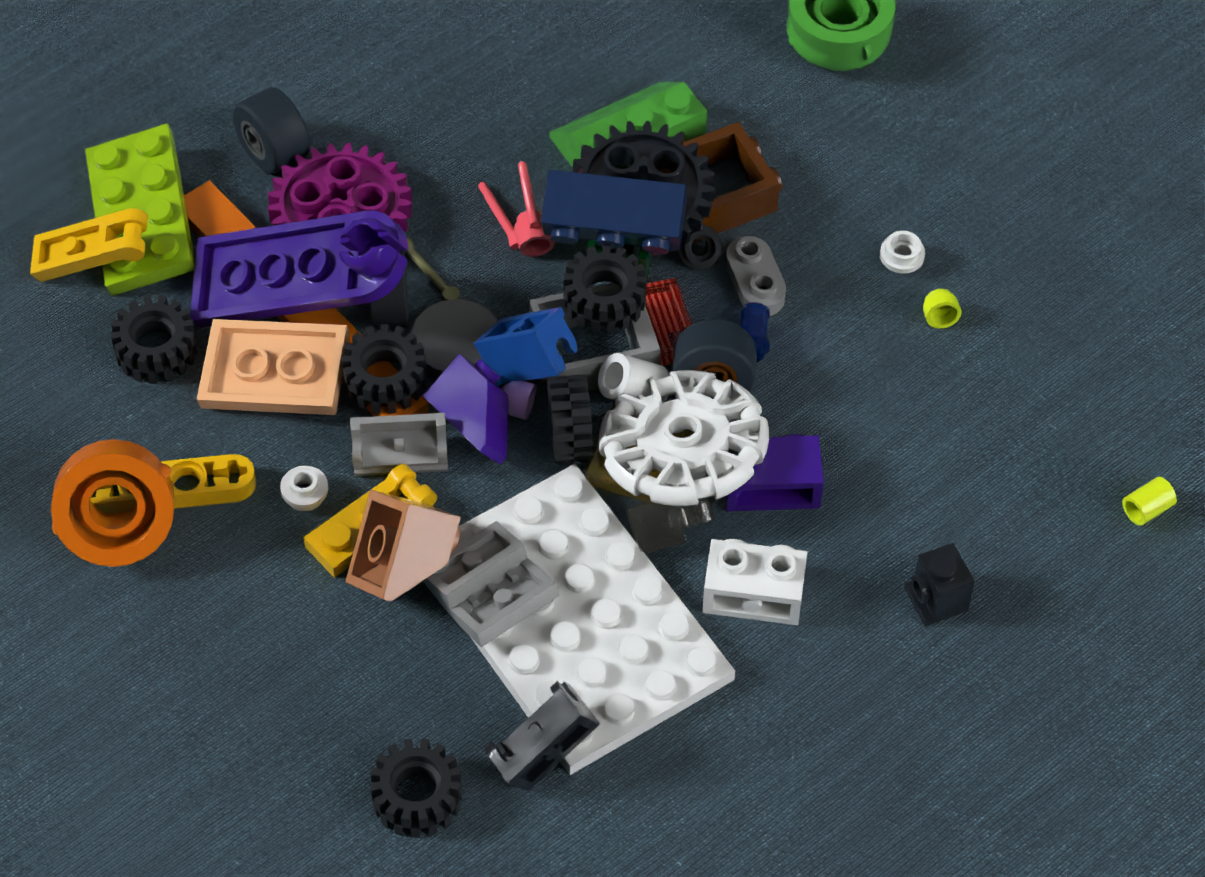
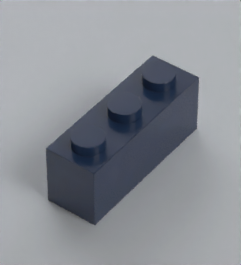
M548 170L541 218L542 228L545 235H550L551 240L558 243L576 244L578 239L595 240L596 244L600 247L611 245V249H618V247L623 248L624 244L640 245L643 251L649 253L667 254L669 249L680 250L687 201L685 184Z

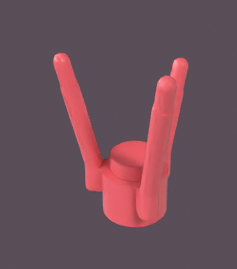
M521 161L518 164L527 211L518 215L514 227L487 184L480 182L479 189L505 231L510 249L516 250L519 248L521 254L535 257L549 252L556 242L551 240L550 235L544 234L541 224L542 212L536 210L527 164Z

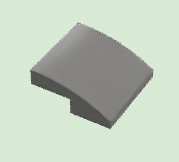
M497 521L458 545L450 554L448 564L423 580L449 615L480 647L494 640L559 596L556 582L528 559L525 545Z

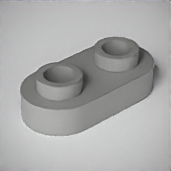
M743 236L732 241L727 248L726 268L743 308L750 314L759 317H768L778 313L785 303L786 285L770 247L765 241L754 236ZM762 286H765V287H768L769 289H767V290H762V289H759V288H761Z

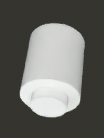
M614 353L603 362L600 368L598 386L601 394L612 400H616L626 392L627 395L635 398L639 394L647 397L651 395L649 381L646 380L650 377H653L654 380L668 377L669 373L662 365L621 353ZM668 395L661 397L662 403L666 400Z

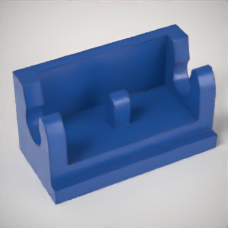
M561 307L500 318L473 343L483 361L501 376L496 382L497 385L508 384L518 380L527 381L558 376L566 369L563 358L557 351L556 343L558 339L561 340L564 349L568 353L577 352V343L563 318L565 313Z

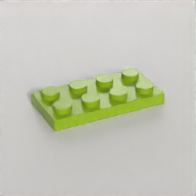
M168 123L85 149L95 218L130 208L140 209L148 215L147 230L142 233L141 237L145 241L144 258L139 261L119 260L102 265L105 287L110 295L114 296L194 271L195 257L174 134ZM123 233L117 234V238L123 237Z

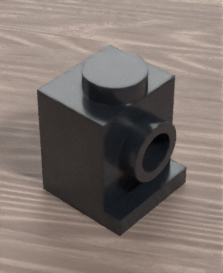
M954 543L919 554L915 575L912 576L910 582L905 583L904 589L924 626H928L967 612L975 580Z

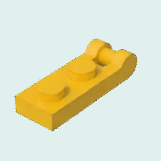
M130 208L34 235L30 274L40 282L119 260L139 261L143 259L145 241L141 237L142 233L147 230V213L140 209ZM123 233V237L117 238V234Z
M405 463L392 469L384 481L371 489L395 496H400L403 493L408 499L434 506L438 497L428 485H420L416 481V473ZM370 491L303 537L305 548L334 578L350 566Z

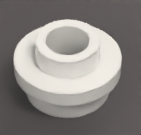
M894 232L881 245L880 259L884 266L893 272L911 273L919 269L924 262V246L919 237L912 232Z
M295 467L283 476L280 484L281 495L284 501L295 510H314L320 506L327 496V478L322 471L315 467ZM301 484H311L307 488L297 487Z

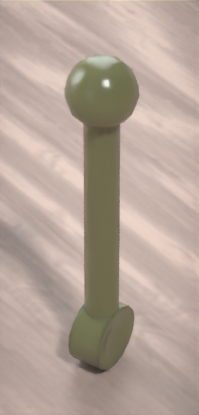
M407 237L408 251H405V254L415 262L442 292V300L460 299L459 289L455 286H448L414 249L413 241Z

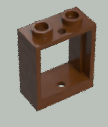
M739 122L684 142L683 146L696 142L698 144L697 157L707 156L708 166L734 156L752 183L741 189L714 198L713 202H710L709 218H703V225L712 228L719 234L777 211L779 192L782 190L780 175L773 166L769 167L762 157L756 138L748 136ZM660 169V170H658V171H660V172H662V173H672V172H673L672 170H669V169ZM701 238L696 239V240L693 241V243L698 242V241L703 240V239H701Z

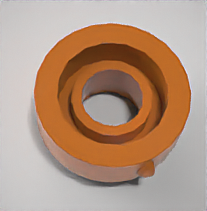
M108 439L99 440L84 446L70 456L61 467L55 480L51 504L53 533L58 535L59 539L72 553L96 565L116 567L130 565L145 559L164 542L172 526L175 496L173 482L170 478L171 468L163 464L155 454L144 446L131 441ZM109 484L120 485L134 495L137 504L131 510L123 513H106L98 509L91 502L90 498L100 487Z

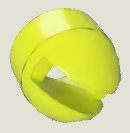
M938 288L931 291L924 299L923 312L927 323L931 327L937 329L947 328L954 325L960 319L962 311L958 299L949 290Z

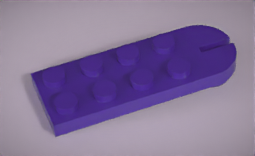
M368 210L198 237L190 309L193 324L198 327L212 326L213 319L248 321L377 301L389 294L404 274L407 259L399 252L408 251L406 234L401 226L386 214Z

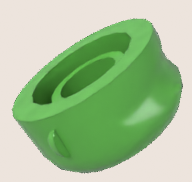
M789 0V16L787 19L789 43L801 57L820 68L832 71H849L862 68L878 59L890 42L895 17V0Z

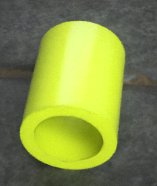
M1158 476L1124 497L1122 505L1128 518L1136 525L1142 526L1177 503V496L1171 484L1163 477Z

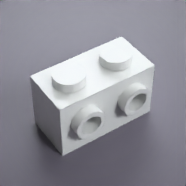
M711 539L702 613L798 625L807 551L795 550L786 545L771 547L747 544L739 539H727L724 541Z

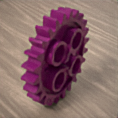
M328 143L327 153L320 154L316 148L312 147L310 148V159L306 160L300 155L294 156L296 168L287 165L282 166L283 178H273L274 191L268 192V213L272 226L374 210L386 214L398 223L404 232H407V218H412L411 187L407 186L406 174H398L396 161L385 164L383 152L376 154L372 158L369 157V149L366 145L358 153L352 152L351 143H346L342 152H336L334 145Z

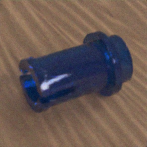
M750 302L741 309L740 327L744 328L753 338L758 362L764 358V355L770 349V342L767 339L770 310L762 303Z

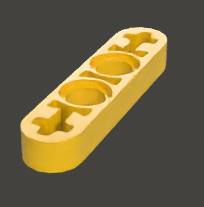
M239 454L161 461L171 468L170 478L173 482L175 496L174 509L239 502L250 497L256 489L253 463L247 457ZM239 473V482L229 483L230 474ZM213 474L214 486L209 487L207 475ZM185 475H193L200 480L197 487L188 491L177 489L174 483ZM109 484L100 487L96 491V497L90 498L91 502L98 509L106 513H123L131 510L137 504L134 495L128 493L127 489L120 485H117L120 496H113V487Z

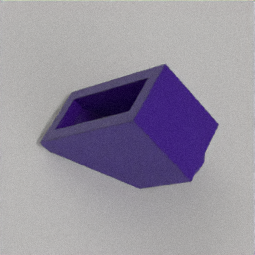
M459 354L423 397L440 413H445V418L480 452L501 465L507 458L508 394L496 384L501 376L482 359L473 364Z
M788 434L783 437H771L763 462L753 466L754 475L737 490L726 495V512L821 508L824 480L819 435L803 436L801 434Z

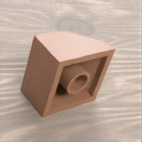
M370 489L345 582L381 599L393 601L448 564L450 554L456 549L459 542L460 529L458 525L461 517L419 501Z

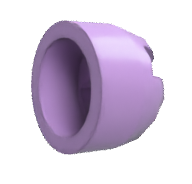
M518 380L512 381L503 387V390L508 394L509 415L527 420L534 404L536 384Z

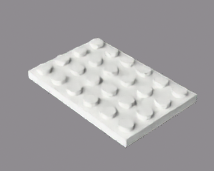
M576 464L569 466L459 526L460 537L458 545L495 521L499 522L525 545L528 559L557 584L559 592L557 598L483 647H480L474 640L473 642L528 718L554 695L550 687L558 681L560 684L563 682L570 684L600 722V725L560 761L569 775L734 681L735 669Z

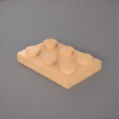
M213 319L197 395V402L200 408L336 415L343 378L342 355H344V347L346 343H349L350 338L347 325Z

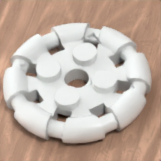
M671 371L668 377L657 380L650 377L646 380L650 383L651 395L644 397L642 394H639L635 398L626 392L615 400L616 407L614 410L606 412L599 431V452L603 457L607 458L604 466L610 476L622 488L635 496L640 495V493L650 496V500L653 503L670 506L698 505V499L714 495L716 500L722 498L745 484L754 475L753 466L761 464L765 458L769 443V426L767 419L760 416L762 407L748 390L730 379L724 382L716 379L714 373L704 371ZM674 394L675 400L662 403L661 397ZM685 429L695 432L686 438H678L672 435ZM637 445V447L626 449V447ZM729 449L735 450V451H737L739 454H738V456H737V455H734V454H731V453L728 452V450H729ZM652 469L661 472L657 478L649 475Z

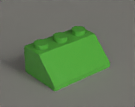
M659 82L550 131V139L573 168V160L581 159V147L583 145L593 147L594 135L596 133L609 139V127L612 125L620 133L626 132L627 121L633 123L636 131H642L645 122L650 121L652 132L658 133L660 128L666 124L668 125L669 137L673 138L682 131L685 133V142L706 134L707 110L685 82ZM615 165V166H614L615 168H618V169H627V168H629L628 166H625V165Z

